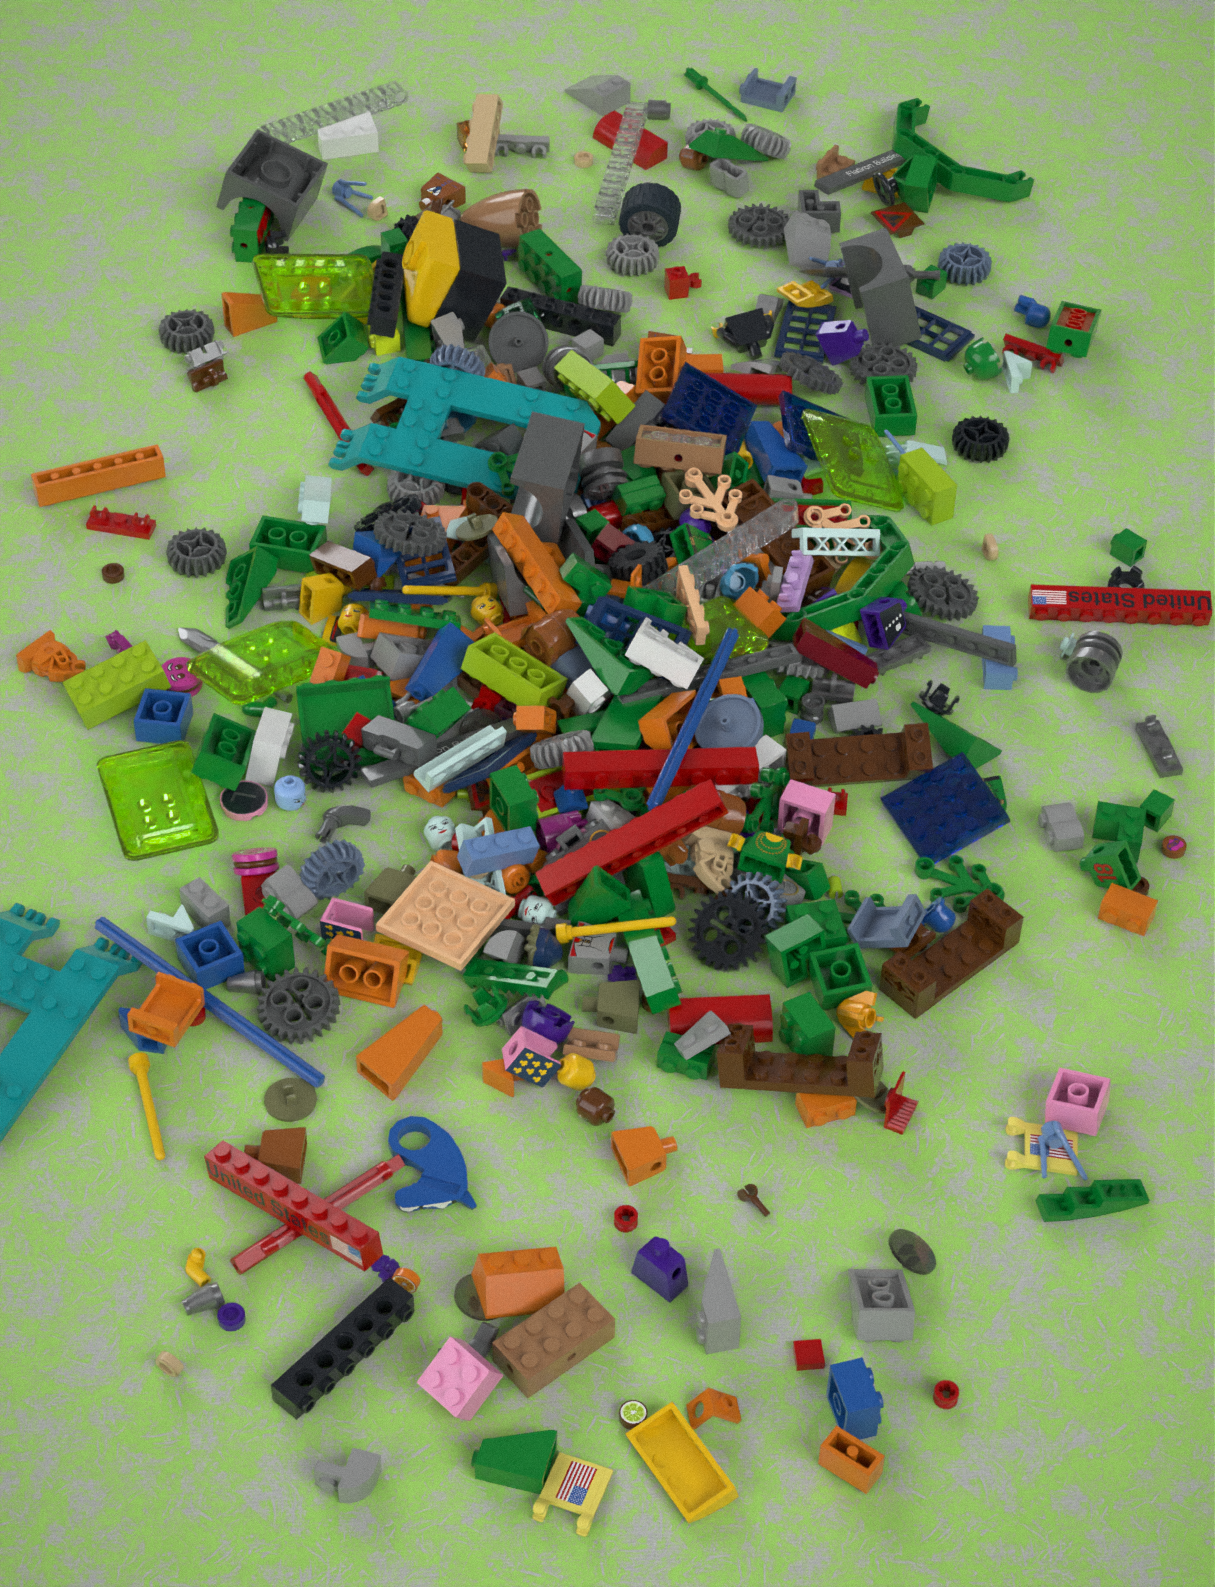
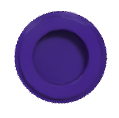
M232 1302L221 1306L217 1313L219 1326L225 1331H236L242 1328L246 1321L244 1308L240 1304Z

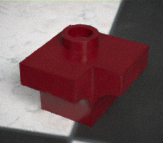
M607 523L591 547L594 550V556L607 564L609 557H612L611 554L618 552L619 548H626L625 545H634L635 541Z

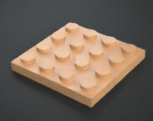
M430 861L377 922L376 931L462 971L514 908L515 899Z

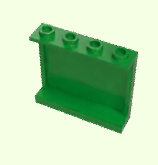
M375 675L367 679L350 678L347 681L338 682L336 680H328L319 684L308 682L296 686L302 744L309 745L307 742L308 737L315 740L316 731L320 733V736H324L325 729L329 731V735H332L335 729L338 730L340 737L357 712L370 720L380 715L395 721L390 676ZM327 746L317 750L316 752L325 751L327 749ZM337 747V755L349 760L347 753ZM359 748L360 752L358 754L361 755L362 761L358 763L361 764V767L389 760L374 754V751ZM332 755L331 759H327L328 762L325 760L327 767L328 764H331V761L334 762ZM310 763L311 768L315 772L322 771L321 767L316 766L315 763Z

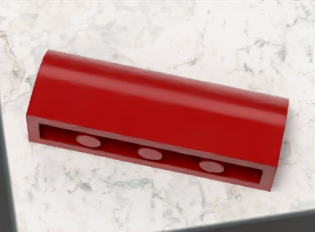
M615 110L602 117L594 129L593 139L644 170L667 159V141Z
M770 994L679 998L681 1001L680 1005L667 1009L668 1027L671 1033L684 1035L706 1013L712 1011L726 1025L735 1023L753 1025L755 1043L773 1042ZM722 1039L714 1044L720 1045Z

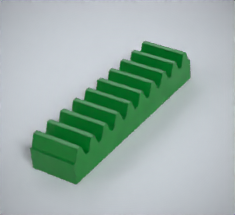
M478 958L472 960L462 975L465 983L471 989L476 985L477 988L485 987L487 991H490L491 986L495 985L505 994L508 991L513 995L518 992L521 996H524L526 993L529 997L535 994L537 998H541L543 995L547 1000H549L561 979L558 969Z

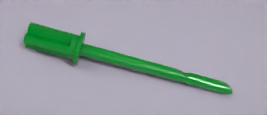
M692 67L686 68L684 76L694 83L698 90L704 88L723 105L732 110L740 119L745 122L747 121L745 114L732 106L728 100L707 84L708 78L706 76L700 75Z

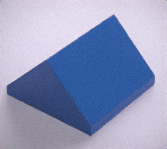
M374 531L355 532L353 550L370 556L375 563L376 577H381L402 554L401 551L393 552L394 548L386 549V544H379L380 540L375 539Z

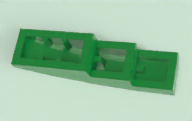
M1141 1179L1094 1180L1089 1187H1066L1063 1194H1039L1035 1200L1044 1222L1097 1217L1142 1206L1150 1201Z

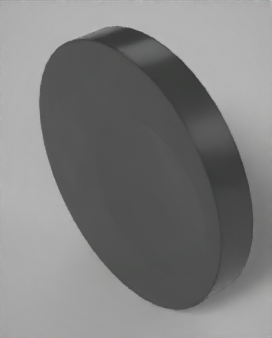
M511 312L502 316L495 322L489 334V350L497 364H512L514 372L537 367L546 356L548 350V334L544 325L539 319L529 313Z

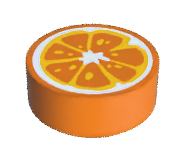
M403 1267L396 1269L392 1277L396 1283L409 1293L416 1292L421 1282L417 1273Z

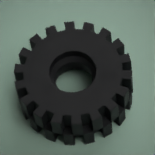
M643 541V543L634 542V545H625L626 548H619L618 552L611 554L612 557L608 559L613 579L631 582V573L636 566L641 564L642 587L647 586L649 582H656V579H661L663 577L662 574L666 575L669 569L663 546L660 543L656 544V541H651L650 543L648 541Z

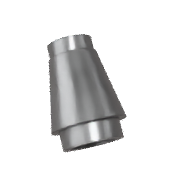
M255 969L228 977V991L259 994L262 988H266L264 972Z
M208 1282L183 1299L182 1303L187 1315L220 1308L219 1305L225 1303L218 1283L210 1284Z

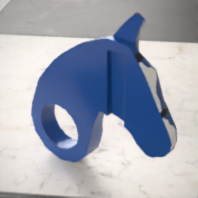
M409 1116L397 1121L389 1131V1150L393 1157L399 1154L405 1165L422 1172L421 1178L417 1183L396 1191L395 1204L397 1208L403 1212H414L425 1209H444L454 1203H461L471 1210L476 1208L477 1205L467 1190V1168L463 1155L451 1135L425 1117ZM410 1132H422L430 1138V1142L418 1150H408L402 1147L399 1140Z

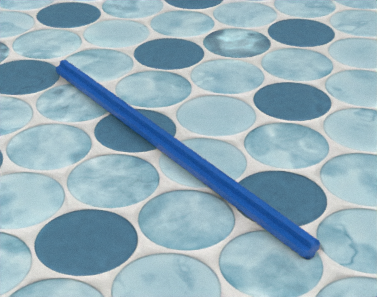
M728 628L722 638L646 803L649 811L656 806L662 805L739 637L736 628Z
M101 917L96 920V930L154 972L170 974L189 983H196L107 918ZM203 988L204 1008L315 1088H319L324 1083V1074Z

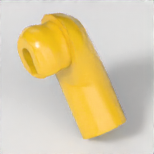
M194 1248L187 1257L185 1271L191 1279L200 1287H203L208 1282H211V1277L203 1271L206 1253L201 1248Z

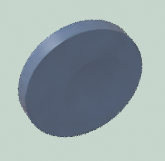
M739 694L723 695L708 703L695 731V737L701 748L755 747L763 732V716L757 705L748 697Z

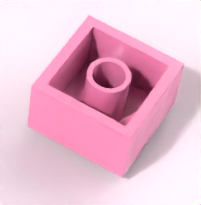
M790 779L780 797L777 830L783 833L787 821L799 824L801 818L804 817L809 819L808 835L810 833L815 834L821 839L823 845L833 825L836 794Z
M1059 1067L1046 1100L1045 1123L1058 1121L1063 1129L1097 1136L1109 1103L1111 1079Z
M450 1336L417 1383L453 1416L470 1421L504 1375L467 1342Z

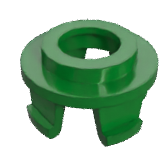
M495 985L491 986L494 996L483 987L478 988L472 993L479 1006L475 1011L467 1004L463 1007L466 1015L469 1014L472 1017V1023L476 1027L495 1023L506 1010L508 999L505 995L499 993V989Z

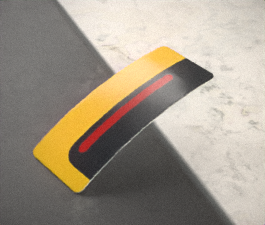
M329 615L321 645L337 646L336 637L341 636L342 633L338 627L340 616Z

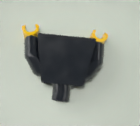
M758 308L726 317L724 327L723 323H719V328L712 326L711 329L715 338H720L731 348H735L738 353L748 351L751 360H756L763 356L760 348L766 346L767 340L771 338L775 324L772 318V310H769L768 314H764L763 308Z

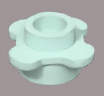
M1072 632L1069 638L1064 637L1059 649L1063 650L1060 657H1063L1064 654L1071 656L1077 642V639L1073 638L1075 633Z

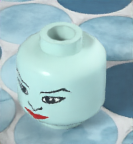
M434 816L426 824L424 835L433 850H452V837L456 833V827L451 818L447 816Z
M530 895L527 899H523L518 912V918H521L522 921L545 924L546 917L556 918L557 910L553 909V905L547 898Z

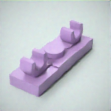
M801 550L792 551L793 556H790L777 600V604L782 608L781 612H799L814 561L812 555L803 556Z

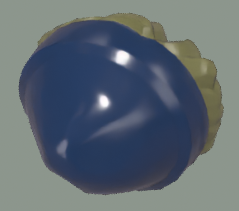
M533 924L530 928V935L526 937L528 944L524 946V955L527 957L524 965L550 968L561 960L563 955L562 946L549 929Z

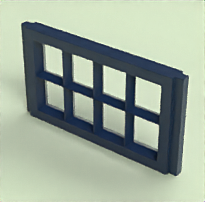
M788 301L774 357L781 358L786 351L789 353L792 351L795 354L800 353L802 356L806 355L814 358L817 362H822L823 364L826 353L820 342L807 340L806 336H816L815 334L818 331L816 329H809L810 324L821 325L822 322L834 321L837 306L822 305L806 308L798 307L791 301ZM793 311L806 312L808 317L793 315ZM813 313L828 315L826 320L811 318ZM790 322L806 323L805 328L790 326ZM787 333L803 334L802 339L787 337ZM784 344L800 345L799 350L784 348ZM804 346L817 347L819 351H804L803 348Z
M915 306L917 318L929 322L925 327L919 326L921 336L924 334L934 340L929 344L919 339L906 344L944 362H949L975 338V334L964 327ZM936 325L945 330L937 334L929 329ZM951 332L960 337L953 341L944 337V335ZM940 341L949 345V347L943 351L934 347V345Z
M440 516L433 517L435 519L434 523L439 522L441 523L440 527H443ZM413 526L410 527L409 535L412 534ZM447 541L442 551L438 550V554L442 553L443 559L426 562L425 557L428 555L423 553V557H420L418 554H414L413 557L410 554H401L396 559L402 587L405 585L436 586L457 581ZM421 558L422 564L405 567L404 562ZM445 565L446 571L432 575L429 574L428 569ZM424 570L425 576L409 580L407 574Z
M360 588L348 593V598H352V601L375 602V599H382L390 603L444 605L452 600V595L404 594L402 590L396 589L375 591L369 590V588Z
M604 596L598 597L587 618L589 622L597 627L612 631L609 639L614 640L616 634L630 638L625 648L626 651L646 617L652 621L650 625L657 627L659 632L664 629L677 635L674 640L676 644L682 642L687 646L692 636V632L686 628ZM607 608L621 613L614 628L601 623ZM626 615L640 620L633 635L619 630ZM657 676V677L662 678V679H667V678H665V677H663V676Z
M530 732L504 742L502 748L445 783L442 789L443 792L451 793L490 778V773L502 769L535 742L536 732Z

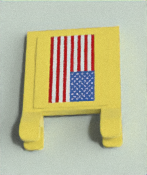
M1009 1117L1005 1128L1006 1134L1012 1136L1024 1134V1155L1017 1151H1009L1005 1159V1167L1007 1169L1028 1168L1041 1170L1038 1137L1042 1135L1041 1127L1043 1125L1027 1123L1017 1117ZM1063 1129L1068 1143L1078 1158V1132ZM1046 1145L1047 1171L1077 1176L1078 1170L1064 1146L1052 1149Z
M559 1452L542 1492L533 1506L534 1514L532 1519L543 1522L549 1505H553L580 1514L577 1521L578 1528L576 1534L587 1537L594 1516L613 1475V1470Z

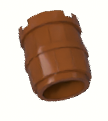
M560 609L545 615L536 623L526 626L521 631V640L525 638L526 645L523 646L525 652L545 665L552 666L560 656L578 646L575 642L576 638L565 621L568 617L580 616L571 609Z
M691 785L687 791L695 788L696 785ZM718 790L729 813L705 827L739 835L743 829L746 817L745 802L738 796Z

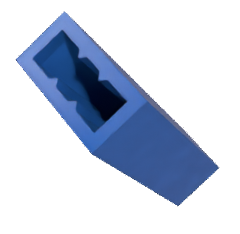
M751 421L744 440L764 483L766 482L767 475L798 480L801 483L808 467L807 464L769 421Z
M449 622L436 633L405 689L420 702L435 695L463 671L461 666L467 648L475 642Z

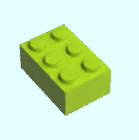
M922 447L901 454L896 482L898 492L903 494L909 504L914 506L921 517L931 526L952 519L957 484Z

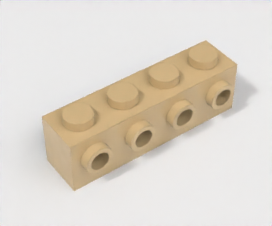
M476 94V99L472 104L473 117L469 121L470 135L467 136V152L463 156L464 165L467 166L469 172L492 173L503 109V102L498 94Z

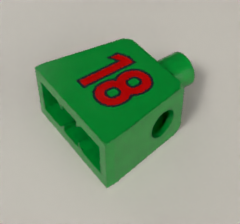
M1125 840L1097 844L1086 857H1082L1080 860V869L1084 872H1090L1094 884L1098 887L1109 889L1111 883L1132 890L1141 879L1129 845Z

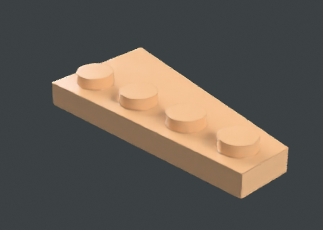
M688 565L678 566L676 598L688 607L685 614V622L687 625L689 624V631L692 632L695 644L705 645L706 635H709L710 629L708 621L704 620V606L699 604L700 595L699 590L694 588V575L690 574Z

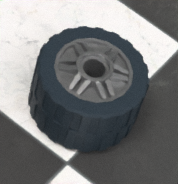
M650 182L637 184L625 193L619 218V229L623 236L626 233L628 235L642 234L643 237L649 236L650 240H654L658 247L666 246L673 241L677 234L681 202L675 192L664 185Z

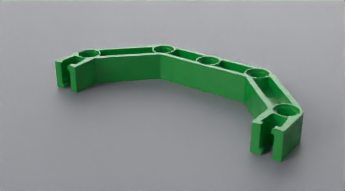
M919 98L898 104L893 125L892 149L906 160L914 154L937 158L938 183L943 187L955 192L1005 202H1013L1030 196L1034 179L1029 177L1023 180L1026 174L1022 170L1010 174H1002L962 166L916 134L915 126L926 123L930 106L927 104L920 107L922 101Z
M867 515L871 520L867 529H880L882 554L849 591L802 607L799 612H780L786 620L772 634L773 639L793 641V635L804 617L824 630L830 631L862 619L860 609L879 597L888 596L914 565L910 543L891 517ZM860 519L862 525H867L865 519Z

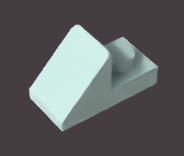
M1004 351L1002 369L1010 393H1018L1019 384H1022L1023 379L1030 378L1032 362L1012 352Z
M182 904L174 917L150 911L146 917L148 934L175 942V939L194 932V927Z

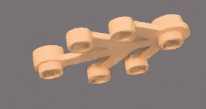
M690 468L685 473V484L690 488H697L704 498L693 496L690 490L683 489L679 492V501L682 504H693L690 507V516L692 518L714 521L720 530L725 532L732 531L738 524V516L735 514L737 505L742 501V492L738 489H733L729 492V504L725 510L721 504L726 490L731 486V478L728 475L718 477V488L714 496L702 480V472L698 468ZM703 507L713 509L714 512L704 511Z
M846 503L827 510H823L818 506H811L804 513V522L812 528L867 529L871 520L867 515H860L856 519L838 523L828 520V518L836 516L841 518L849 517L852 509ZM841 508H847L848 513L843 514ZM811 515H817L818 520L813 521L811 519ZM860 519H865L867 525H862ZM832 539L833 545L835 547L837 544ZM847 539L848 543L853 546L856 545L851 539ZM873 540L863 543L867 551L869 548L873 549ZM826 541L824 544L829 549V543ZM835 556L834 561L837 565L843 566L847 563L849 557L844 556L845 561L841 562L838 560V556ZM865 556V557H866L867 559H869V560H874V559H877L879 556Z

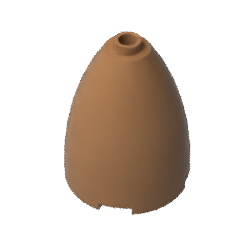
M533 189L504 191L486 197L470 206L463 212L460 221L498 233L500 235L501 247L518 249L520 235L539 228L542 230V224H539L538 213L541 210V204Z

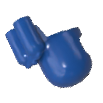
M1019 295L1014 311L1025 315L1026 325L1036 328L1045 327L1051 318L1049 308L1038 304L1034 298Z
M941 896L925 909L926 914L921 922L924 927V923H926L932 930L938 933L947 932L952 928L956 919L955 913L944 904L945 900Z

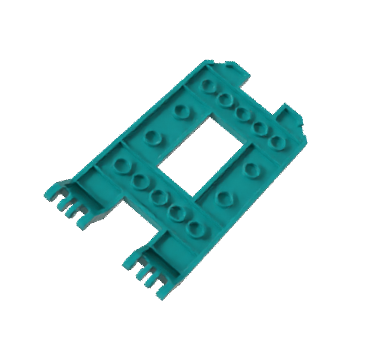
M399 356L383 364L370 363L368 367L370 374L365 375L364 381L361 384V388L365 391H358L356 396L359 402L367 404L388 396L407 399L408 401L397 428L370 423L355 430L343 429L340 437L345 441L340 440L337 442L333 454L338 458H330L328 466L332 469L343 471L365 463L467 488L472 482H481L500 497L515 500L519 486L514 485L515 491L513 495H503L498 473L492 472L488 468V459L494 452L440 440L451 410L506 424L514 423L515 426L527 428L533 411L585 423L584 430L596 434L597 437L601 429V422L587 401ZM507 472V475H508V478H509V481H510L512 474L509 473V472ZM579 473L577 485L574 493L576 494L582 481V477L579 476Z
M15 903L9 911L0 912V1002L26 1012L29 1015L0 1054V1143L117 977L136 972L143 964L134 956L130 960H126L130 954L116 943L111 946L109 951L105 952L109 946V940L103 937L98 938L94 945L76 949L60 972L25 958L22 955L31 942L52 937L60 926V920L51 917L46 925H42L46 920V915L41 912L37 913L34 909H29L26 915L21 917L25 912V906L19 903Z

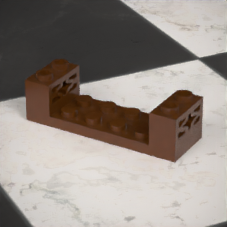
M751 479L733 488L742 492V501L737 505L735 514L738 516L737 525L743 529L763 553L768 554L769 560L775 566L783 567L782 574L784 575L790 556H793L792 551L800 550V538H792V529L798 527L754 479ZM731 490L725 493L721 504L725 510L729 504L728 498ZM807 538V550H813L815 546ZM812 555L814 561L803 599L819 588L830 587L835 568L823 555Z
M928 723L904 724L902 731L899 733L810 739L809 732L787 733L783 741V747L787 750L785 768L787 773H789L790 779L813 787L929 779L933 770Z
M989 889L984 890L970 900L967 921L913 960L899 951L882 964L879 990L914 1019L918 1018L1017 945L1020 941L1024 917Z
M741 1023L727 1025L731 1034L722 1039L717 1051L720 1088L875 1098L884 1069L882 1033H873L871 1031L855 1032L848 1057L843 1055L823 1056L821 1054L807 1056L793 1052L755 1051L753 1025Z

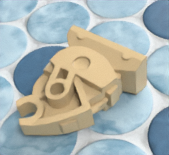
M704 826L683 837L682 840L684 844L691 847L690 856L696 864L693 867L694 872L707 887L718 894L719 891L723 892L731 887L730 882L732 880L730 876L733 872L734 853L732 847L727 846L732 833Z

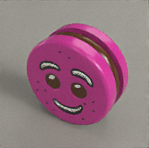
M176 657L162 664L161 667L171 685V688L165 691L191 693V697H193L201 690L203 685L202 671L200 665L195 660L187 657Z
M260 847L234 852L232 854V861H234L233 865L235 866L233 867L234 874L241 876L259 875L278 870L277 849L273 847Z

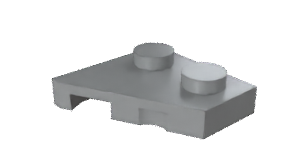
M709 1011L674 1045L683 1058L688 1060L731 1033L727 1025L712 1011Z

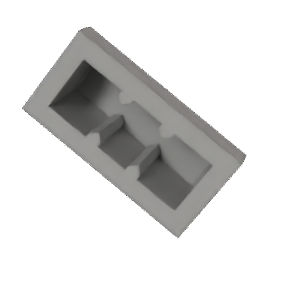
M877 698L831 705L827 712L831 727L835 733L861 729V725H864L866 728H870V725H874V727L882 726Z
M501 931L490 938L483 952L495 961L520 964L525 952L524 946L528 944V941L517 931Z

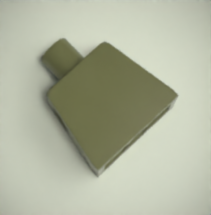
M404 864L400 871L389 867L385 868L365 890V906L373 908L375 912L385 914L416 878L414 876L415 869L408 864Z
M640 980L604 982L599 984L598 997L583 996L582 1012H597L598 1027L637 1034Z

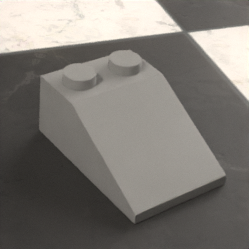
M592 75L566 88L565 93L601 116H604L630 103L631 83L619 75Z
M794 211L784 227L790 265L803 270L825 267L823 264L809 260V257L828 261L832 236L829 223L822 219L813 218L807 213Z
M379 632L370 657L375 661L378 668L382 669L387 676H390V680L411 678L432 640Z
M720 1248L714 1249L701 1300V1312H697L699 1325L696 1328L697 1341L699 1345H704L706 1355L739 1348L741 1315Z
M848 1269L853 1327L857 1340L874 1342L876 1340H890L892 1342L913 1340L915 1309L903 1270Z

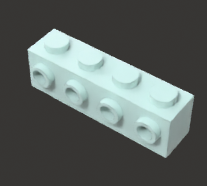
M306 475L305 482H300L298 513H302L301 521H306L310 525L328 524L332 478Z

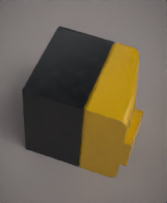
M426 210L423 212L405 248L402 259L407 318L413 324L432 329L431 320L454 312L457 319L461 318L465 327V330H463L464 340L475 342L507 284L500 235L456 219L453 221V218Z

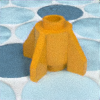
M865 991L847 998L839 1004L836 1011L838 1020L853 1038L855 1032L868 1031L864 1029L871 1028L875 1021L883 1022L884 1017L876 1015L875 1009L870 1006H875L877 993Z

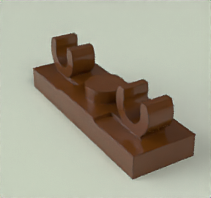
M397 398L376 409L370 418L371 421L375 424L381 421V425L389 427L387 420H390L392 423L398 422L395 414L399 413V415H402L408 400Z
M667 873L671 891L679 890L680 900L685 898L684 888L693 891L694 895L704 897L708 896V893H715L698 877ZM723 891L722 894L724 897H727V894Z

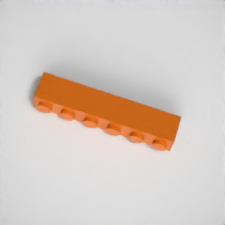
M158 444L31 474L33 491L39 507L166 477L164 457Z
M502 512L492 530L528 585L532 588L546 612L551 614L560 609H571L576 612L582 604L581 600L571 585L563 580L558 566L526 518L522 515Z

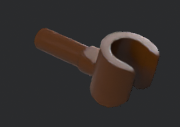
M747 1184L745 1186L746 1190H738L737 1196L741 1201L747 1202L750 1200L765 1217L770 1214L769 1210L757 1197V1186Z

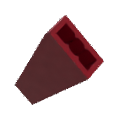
M803 618L793 635L794 647L800 654L865 689L868 688L870 683H875L879 676L878 666L875 661L807 618Z

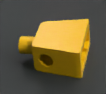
M331 573L302 578L298 613L313 625L329 615L340 611L343 596L351 592V587L343 585Z

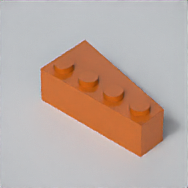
M424 505L421 516L427 515V519L440 516L442 526L445 527L446 532L451 520L468 516L467 506ZM446 538L449 552L452 554V548L456 543L459 544V540ZM442 553L425 557L426 562L443 559ZM421 558L406 561L405 567L422 564ZM440 567L428 569L429 574L439 573ZM424 570L414 572L420 576H425Z

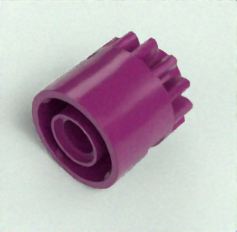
M578 810L536 819V837L540 846L539 849L549 853L556 848L558 844L556 838L574 824L580 830L585 829L584 826L588 823L587 819H582Z

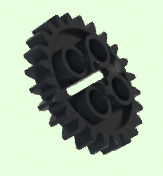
M416 494L405 495L392 502H385L376 507L372 513L366 514L365 517L356 522L354 529L356 532L374 531L375 520H378V516H383V513L389 514L390 511L398 513V510L406 513L409 510L411 514H414L420 509L422 503Z
M731 890L728 891L727 897H724L722 892L719 891L718 899L716 900L709 895V904L701 901L702 911L694 909L698 917L690 918L695 927L688 928L690 933L695 934V936L689 938V941L697 943L692 950L694 952L701 951L697 958L699 960L707 958L705 965L708 967L715 962L714 968L717 971L724 965V970L729 973L731 966L738 972L741 963L748 968L749 959L757 962L754 954L756 952L764 953L760 945H767L763 936L770 933L768 930L763 929L769 922L761 920L766 913L763 910L756 912L760 905L757 902L750 905L752 902L750 896L746 897L743 901V894L741 892H738L734 898ZM724 909H730V917L726 920H720V912ZM714 919L726 928H731L737 935L745 938L748 942L744 944L732 935H726L722 929L711 924L710 920ZM744 922H751V930L747 933H741V925ZM710 930H717L716 939L707 941V933ZM731 943L738 944V950L734 954L727 953V947Z

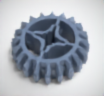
M964 242L962 244L955 243L954 246L948 245L947 248H943L938 258V268L947 272V280H950L951 283L956 282L958 285L965 284L967 286L968 284L975 285L976 282L982 283V280H986L991 272L992 261L989 252L985 251V248H979V245L974 246L971 243L965 244Z
M452 344L437 347L431 355L429 364L483 377L486 370L484 362L480 361L479 356L474 355V351L470 352L467 350V347L463 349L459 345L454 347Z
M336 839L332 844L327 841L325 846H318L317 851L311 852L310 858L304 859L305 864L300 867L302 871L299 875L303 884L312 891L315 897L319 900L324 898L330 900L333 896L339 897V894L346 893L347 889L354 888L353 884L360 881L359 876L364 873V858L359 849L345 839L340 842Z
M747 872L746 878L743 875L737 876L738 883L731 881L730 886L733 889H725L724 892L727 894L731 890L735 898L738 892L742 893L747 889L745 891V898L750 896L752 898L751 904L755 902L763 903L756 912L771 908L768 917L765 919L769 924L763 927V929L768 930L770 933V928L773 930L779 929L776 921H785L780 916V913H786V908H782V904L788 901L786 898H780L785 891L784 889H777L779 882H771L772 877L770 875L763 877L761 872H756L755 876L752 872ZM756 885L764 888L770 899H762ZM722 910L723 913L729 914L724 918V920L728 919L731 915V910ZM744 922L740 927L741 933L749 932L752 926Z

